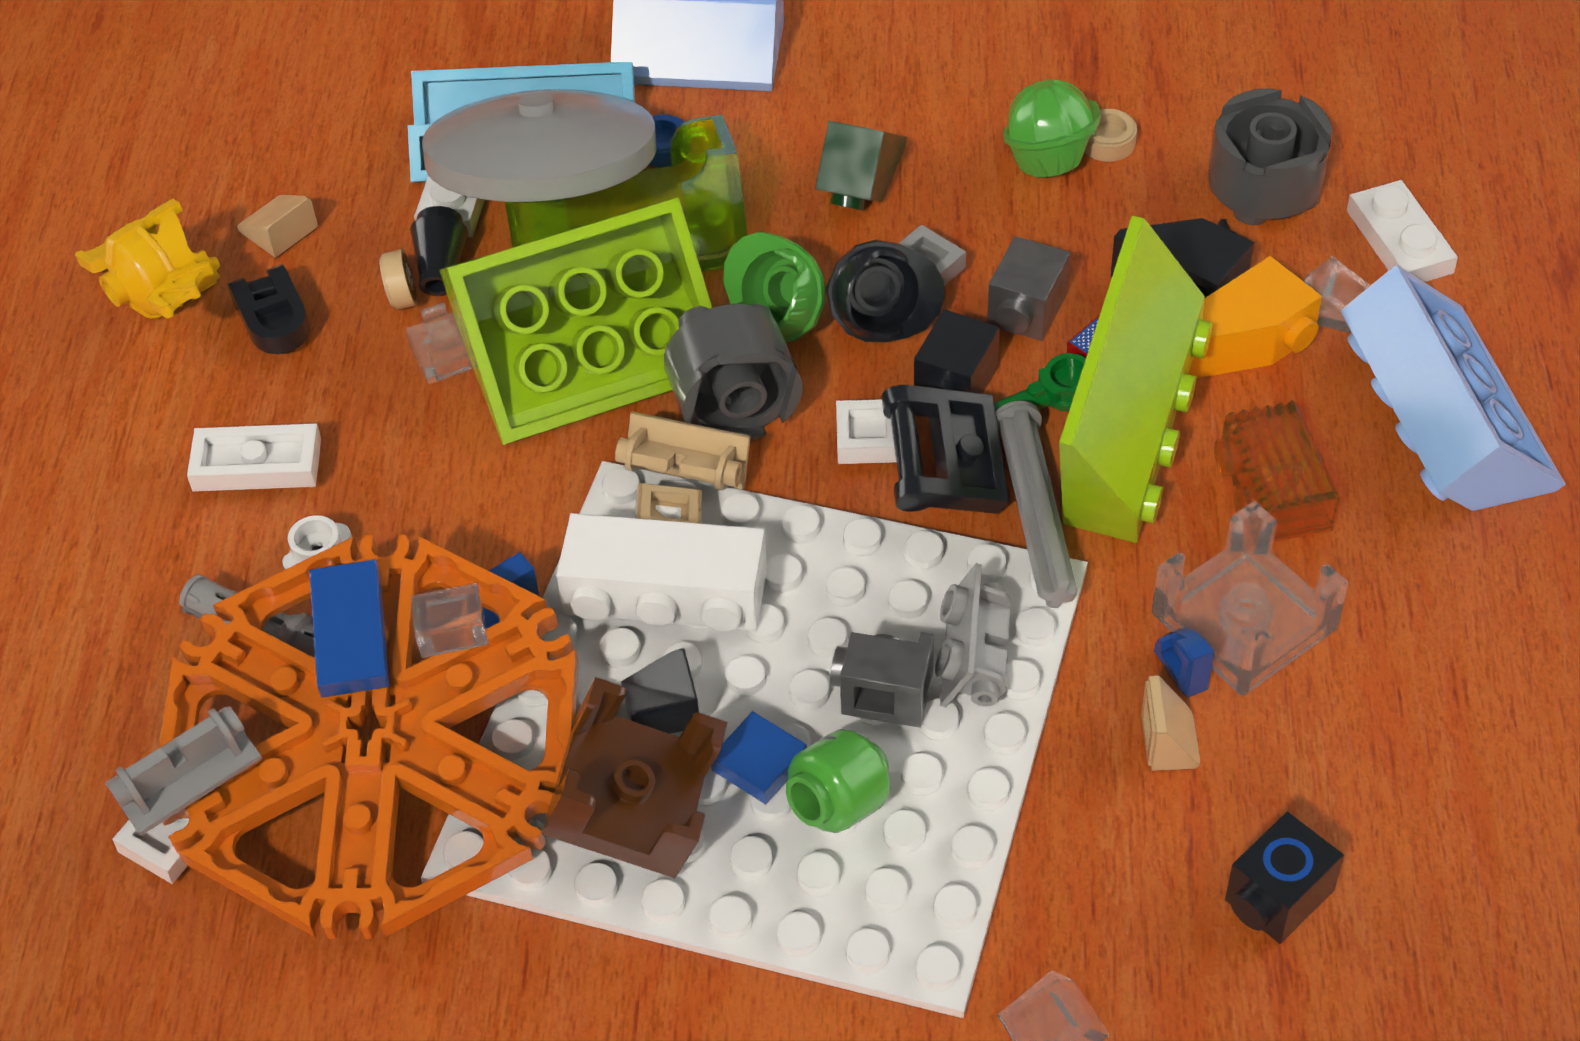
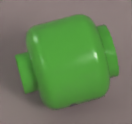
M845 729L832 732L798 752L793 757L788 766V780L786 784L788 803L795 815L808 826L817 827L822 831L839 833L849 829L879 810L886 802L890 791L888 760L877 744L861 734Z

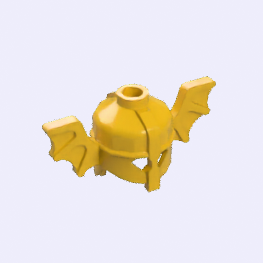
M172 198L150 211L145 217L127 223L123 228L108 236L102 245L86 252L78 251L75 253L80 266L91 273H98L108 269V272L99 276V282L105 294L115 306L120 307L126 303L127 306L149 319H156L161 316L167 319L173 317V312L178 307H182L184 302L189 299L199 298L201 292L216 284L220 278L217 272L220 263L215 256L208 257L205 250L194 253L189 249L184 231L176 215L183 210L180 203Z

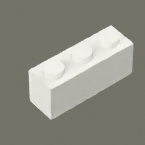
M570 513L556 574L563 615L579 616L587 620L609 618L643 621L655 626L680 624L704 626L717 631H731L734 629L757 631L767 572L765 530L762 528Z

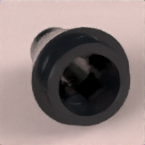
M432 206L418 213L417 220L410 227L419 272L420 290L431 296H445L447 292L439 270L459 264L467 240L468 229L463 223L461 214L456 210L444 206Z

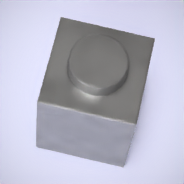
M1014 236L989 283L987 323L1000 327V329L1012 334H1020L1043 341L1068 293L1071 252Z

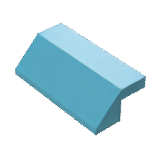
M633 62L411 71L414 125H407L411 182L427 181L428 174L425 169L422 147L423 136L426 130L445 114L482 99L521 91L544 89L595 91L619 96L635 102Z

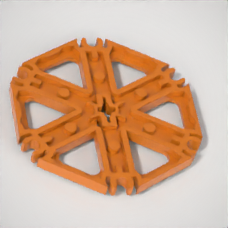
M406 534L398 535L397 549L392 555L387 557L377 556V547L373 535H365L360 543L362 558L355 560L358 547L354 536L213 604L217 616L204 613L200 621L206 633L215 637L214 640L202 647L183 640L179 647L189 664L182 663L172 656L159 748L197 725L201 706L206 700L216 695L231 696L288 727V729L254 745L262 757L261 760L162 822L166 826L181 818L189 819L186 827L168 836L173 847L184 864L315 938V924L320 912V922L328 939H337L339 921L348 913L360 914L359 928L364 938L373 939L378 931L379 923L376 911L382 909L384 910V916L380 927L384 936L387 937L533 860L531 849L542 850L546 844L542 831L530 825L529 821L539 813H548L576 716L579 663L576 649H573L572 640L568 634L560 636L553 641L541 639L544 634L559 627L556 613L553 608L547 607L546 599L418 536L419 546L414 559ZM376 559L381 576L390 687L321 697L317 687L315 658L264 632V626L273 616L311 598L310 569ZM435 587L446 588L494 612L499 617V623L412 666L417 603L425 591ZM223 620L230 621V623L226 625ZM525 690L538 691L548 700L545 755L542 762L532 770H526L449 729ZM391 701H395V705L391 707ZM372 702L373 710L382 728L373 731L372 739L368 740L366 754L358 731L355 729L364 727L366 718L370 717ZM387 750H390L389 762H386ZM400 788L479 830L484 837L481 850L474 857L421 885L403 887L397 884L392 878ZM324 793L315 881L312 884L300 889L287 887L236 857V843L243 834ZM518 837L524 845L518 844L514 839Z

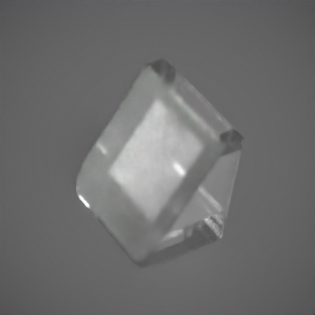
M1332 256L1309 273L1304 282L1322 295L1317 324L1351 334L1352 332L1340 310L1371 285Z
M478 583L412 596L413 628L422 658L489 645Z
M1053 970L997 1015L1013 1041H1104L1110 1036L1108 1030L1075 982Z

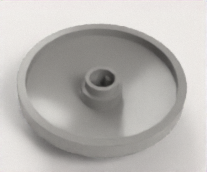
M544 89L494 96L459 107L437 119L426 130L422 140L425 169L428 176L438 185L449 191L484 200L536 202L590 194L632 178L644 170L655 157L656 133L655 122L651 114L642 106L628 99L595 91Z

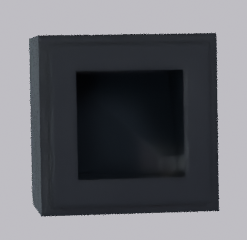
M684 648L666 654L621 681V686L627 689L624 699L630 721L672 734L683 731L693 713H699L698 699Z

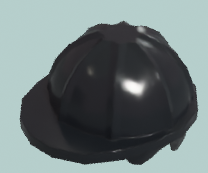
M880 240L858 244L849 250L835 263L826 286L832 316L848 335L864 342H890L905 339L926 330L940 314L945 298L944 280L933 261L915 249L895 242Z

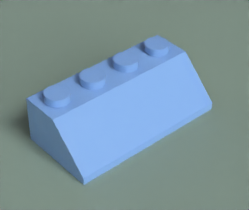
M1395 265L1340 310L1352 332L1347 336L1351 348L1364 362L1370 365L1375 375L1371 380L1374 391L1396 413L1400 421L1395 425L1396 432L1404 444L1414 453L1418 454L1425 467L1420 471V476L1427 488L1438 499L1445 501L1449 498L1475 511L1553 493L1566 485L1460 304L1403 268Z

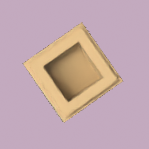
M279 195L237 225L238 232L275 258L318 227L312 201L306 196Z
M1149 676L1148 681H1145L1141 711L1148 766H1151V771L1198 768L1200 756L1194 716L1191 709L1160 676Z

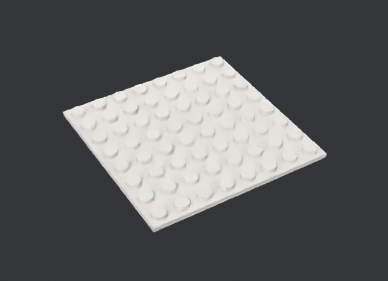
M602 461L579 514L635 518L636 496L639 483L702 490L701 524L762 528L765 530L767 572L757 631L739 629L717 631L704 626L680 624L655 626L643 621L609 618L587 620L579 616L563 615L556 578L558 562L543 598L546 599L547 607L553 608L556 613L559 627L547 632L541 639L553 641L560 636L568 634L572 640L573 649H576L579 661L576 714L595 677L621 685L622 680L666 654L684 648L698 699L699 713L728 722L723 743L752 711L807 744V747L837 730L855 731L877 744L884 752L889 765V796L879 810L862 821L839 833L822 831L817 827L808 826L795 815L786 796L787 782L765 805L713 772L710 767L704 778L696 812L705 813L699 842L676 878L544 835L546 844L542 850L531 849L533 860L466 895L964 1019L1086 576L1088 562L1070 558L1077 595L1073 601L1063 602L1059 608H1050L1046 605L1045 600L1038 596L1028 549L726 487L722 491L716 489L715 484L640 468L633 472L626 470L625 465ZM975 563L982 564L981 584L987 582L999 583L1004 586L1005 593L1011 598L1008 641L1003 647L985 641V644L1008 651L1006 691L998 697V702L992 706H979L972 702L970 695L959 692L947 707L940 706L942 678L937 677L935 674L937 656L946 636L947 623L940 620L941 604L950 585H959ZM851 632L873 636L888 634L903 641L915 643L919 642L921 632L934 634V673L921 728L841 714L840 687L830 685V673L836 647H848ZM525 690L496 704L479 745L526 770L536 768L542 762L545 755L547 698L538 691ZM624 699L616 716L629 720ZM683 731L672 733V735L680 737ZM539 813L533 816L529 824L542 831L547 814ZM448 814L421 876L422 883L474 857L483 846L484 837L482 833ZM518 837L514 839L518 844L524 845Z

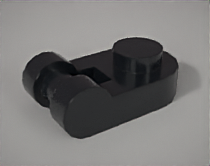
M283 264L266 269L267 276L246 282L245 278H241L227 283L236 311L241 316L253 344L259 350L269 354L287 353L300 347L307 340L310 328L306 311Z

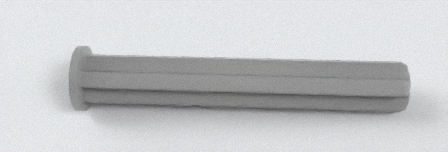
M1013 401L1001 406L995 412L998 433L1004 445L1038 596L1045 600L1048 607L1059 608L1063 602H1071L1075 599L1077 587L1038 430L1041 426L1042 418L1039 409L1034 404L1027 401Z

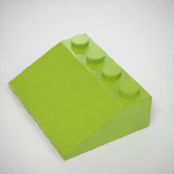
M679 197L439 270L457 327L503 445L671 391L672 387L664 368V353L670 339L679 329L678 321L687 310L693 307L703 306L709 309L712 308Z
M1131 216L1059 441L1063 525L1134 543L1138 541L1143 522L1154 524L1157 518L1163 494V487L1155 485L1160 466L1171 468L1180 437V431L1172 429L1177 411L1185 413L1189 411L1197 377L1188 373L1193 357L1204 359L1213 322L1203 320L1205 296L1145 218Z

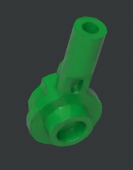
M1074 353L1055 356L1047 363L1046 367L1039 370L1038 381L1029 384L1025 390L994 402L995 412L1001 406L1013 401H1027L1037 406L1038 409L1050 406L1059 411H1069L1086 358Z

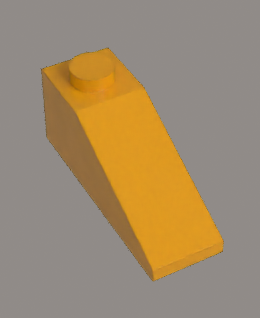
M1267 257L1204 298L1203 320L1213 322L1211 337L1204 359L1193 357L1188 374L1202 378L1269 366L1292 351L1294 353L1303 351L1317 335L1319 329L1317 321L1322 295L1273 257Z

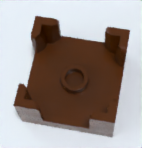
M595 677L575 716L542 835L676 878L699 842L705 813L696 812L704 778L720 753L728 722L703 713H693L680 737L627 720L616 716L626 697L627 689L621 685Z

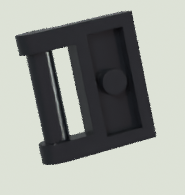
M897 385L886 389L882 393L881 399L883 413L885 417L891 419L899 481L894 485L897 508L907 512L934 507L1000 514L1009 503L993 396L912 385ZM915 416L929 418L937 478L924 477Z

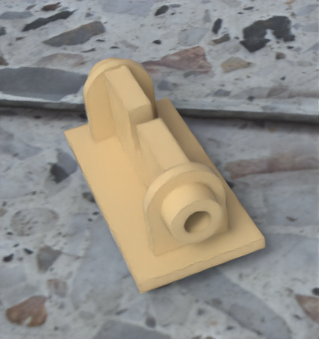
M632 411L630 413L628 438L621 437L615 451L616 462L625 463V468L628 471L634 472L640 468L715 484L716 489L722 491L726 487L744 490L751 436Z

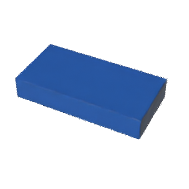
M376 559L310 569L316 677L321 697L390 687L381 576Z

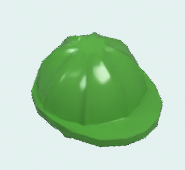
M1051 79L1036 81L1033 85H1029L1018 93L1011 103L1008 123L1003 129L1004 143L1010 146L1017 165L1024 173L1042 178L1064 174L1080 164L1089 138L1096 136V128L1101 120L1100 107L1096 101L1087 99L1083 92L1071 83Z
M764 231L744 236L731 247L724 262L723 284L730 304H761L768 307L773 318L778 323L786 342L799 340L817 325L826 302L827 285L824 281V275L813 256L799 244L781 235Z

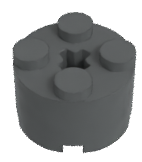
M1267 88L1241 93L1231 98L1223 106L1222 114L1218 120L1216 119L1208 181L1214 195L1225 206L1234 211V216L1238 221L1248 225H1259L1267 219L1294 216L1316 207L1319 203L1330 150L1332 126L1324 110L1312 100L1300 95L1298 103L1281 98L1282 90Z
M728 304L711 309L698 306L687 310L678 321L679 329L670 339L664 353V368L686 423L751 436V442L766 435L764 426L775 420L778 416H780L783 423L794 413L802 396V379L779 325L768 307L761 304Z

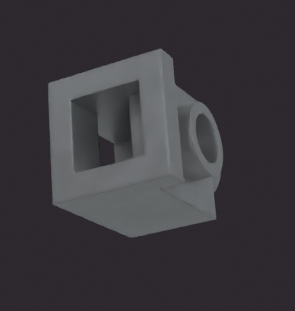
M851 632L848 647H836L830 673V685L840 687L841 714L921 728L934 673V634L921 632L919 642L915 643L903 641L888 634L873 636Z

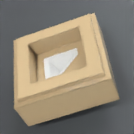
M639 483L636 496L635 518L701 524L702 490Z

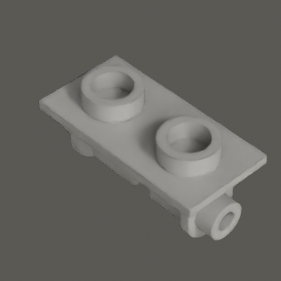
M975 563L959 585H950L941 604L940 620L947 623L946 636L937 656L935 674L937 677L942 678L940 706L947 707L959 692L970 695L972 702L979 706H992L998 702V697L1006 691L1008 651L985 644V641L1002 647L1008 641L1011 598L1005 593L1004 586L999 583L987 582L981 584L982 564Z
M230 706L224 707L218 712L214 708L209 710L208 718L124 770L122 766L115 769L118 775L105 782L140 836L262 759L260 753L245 734L241 721Z

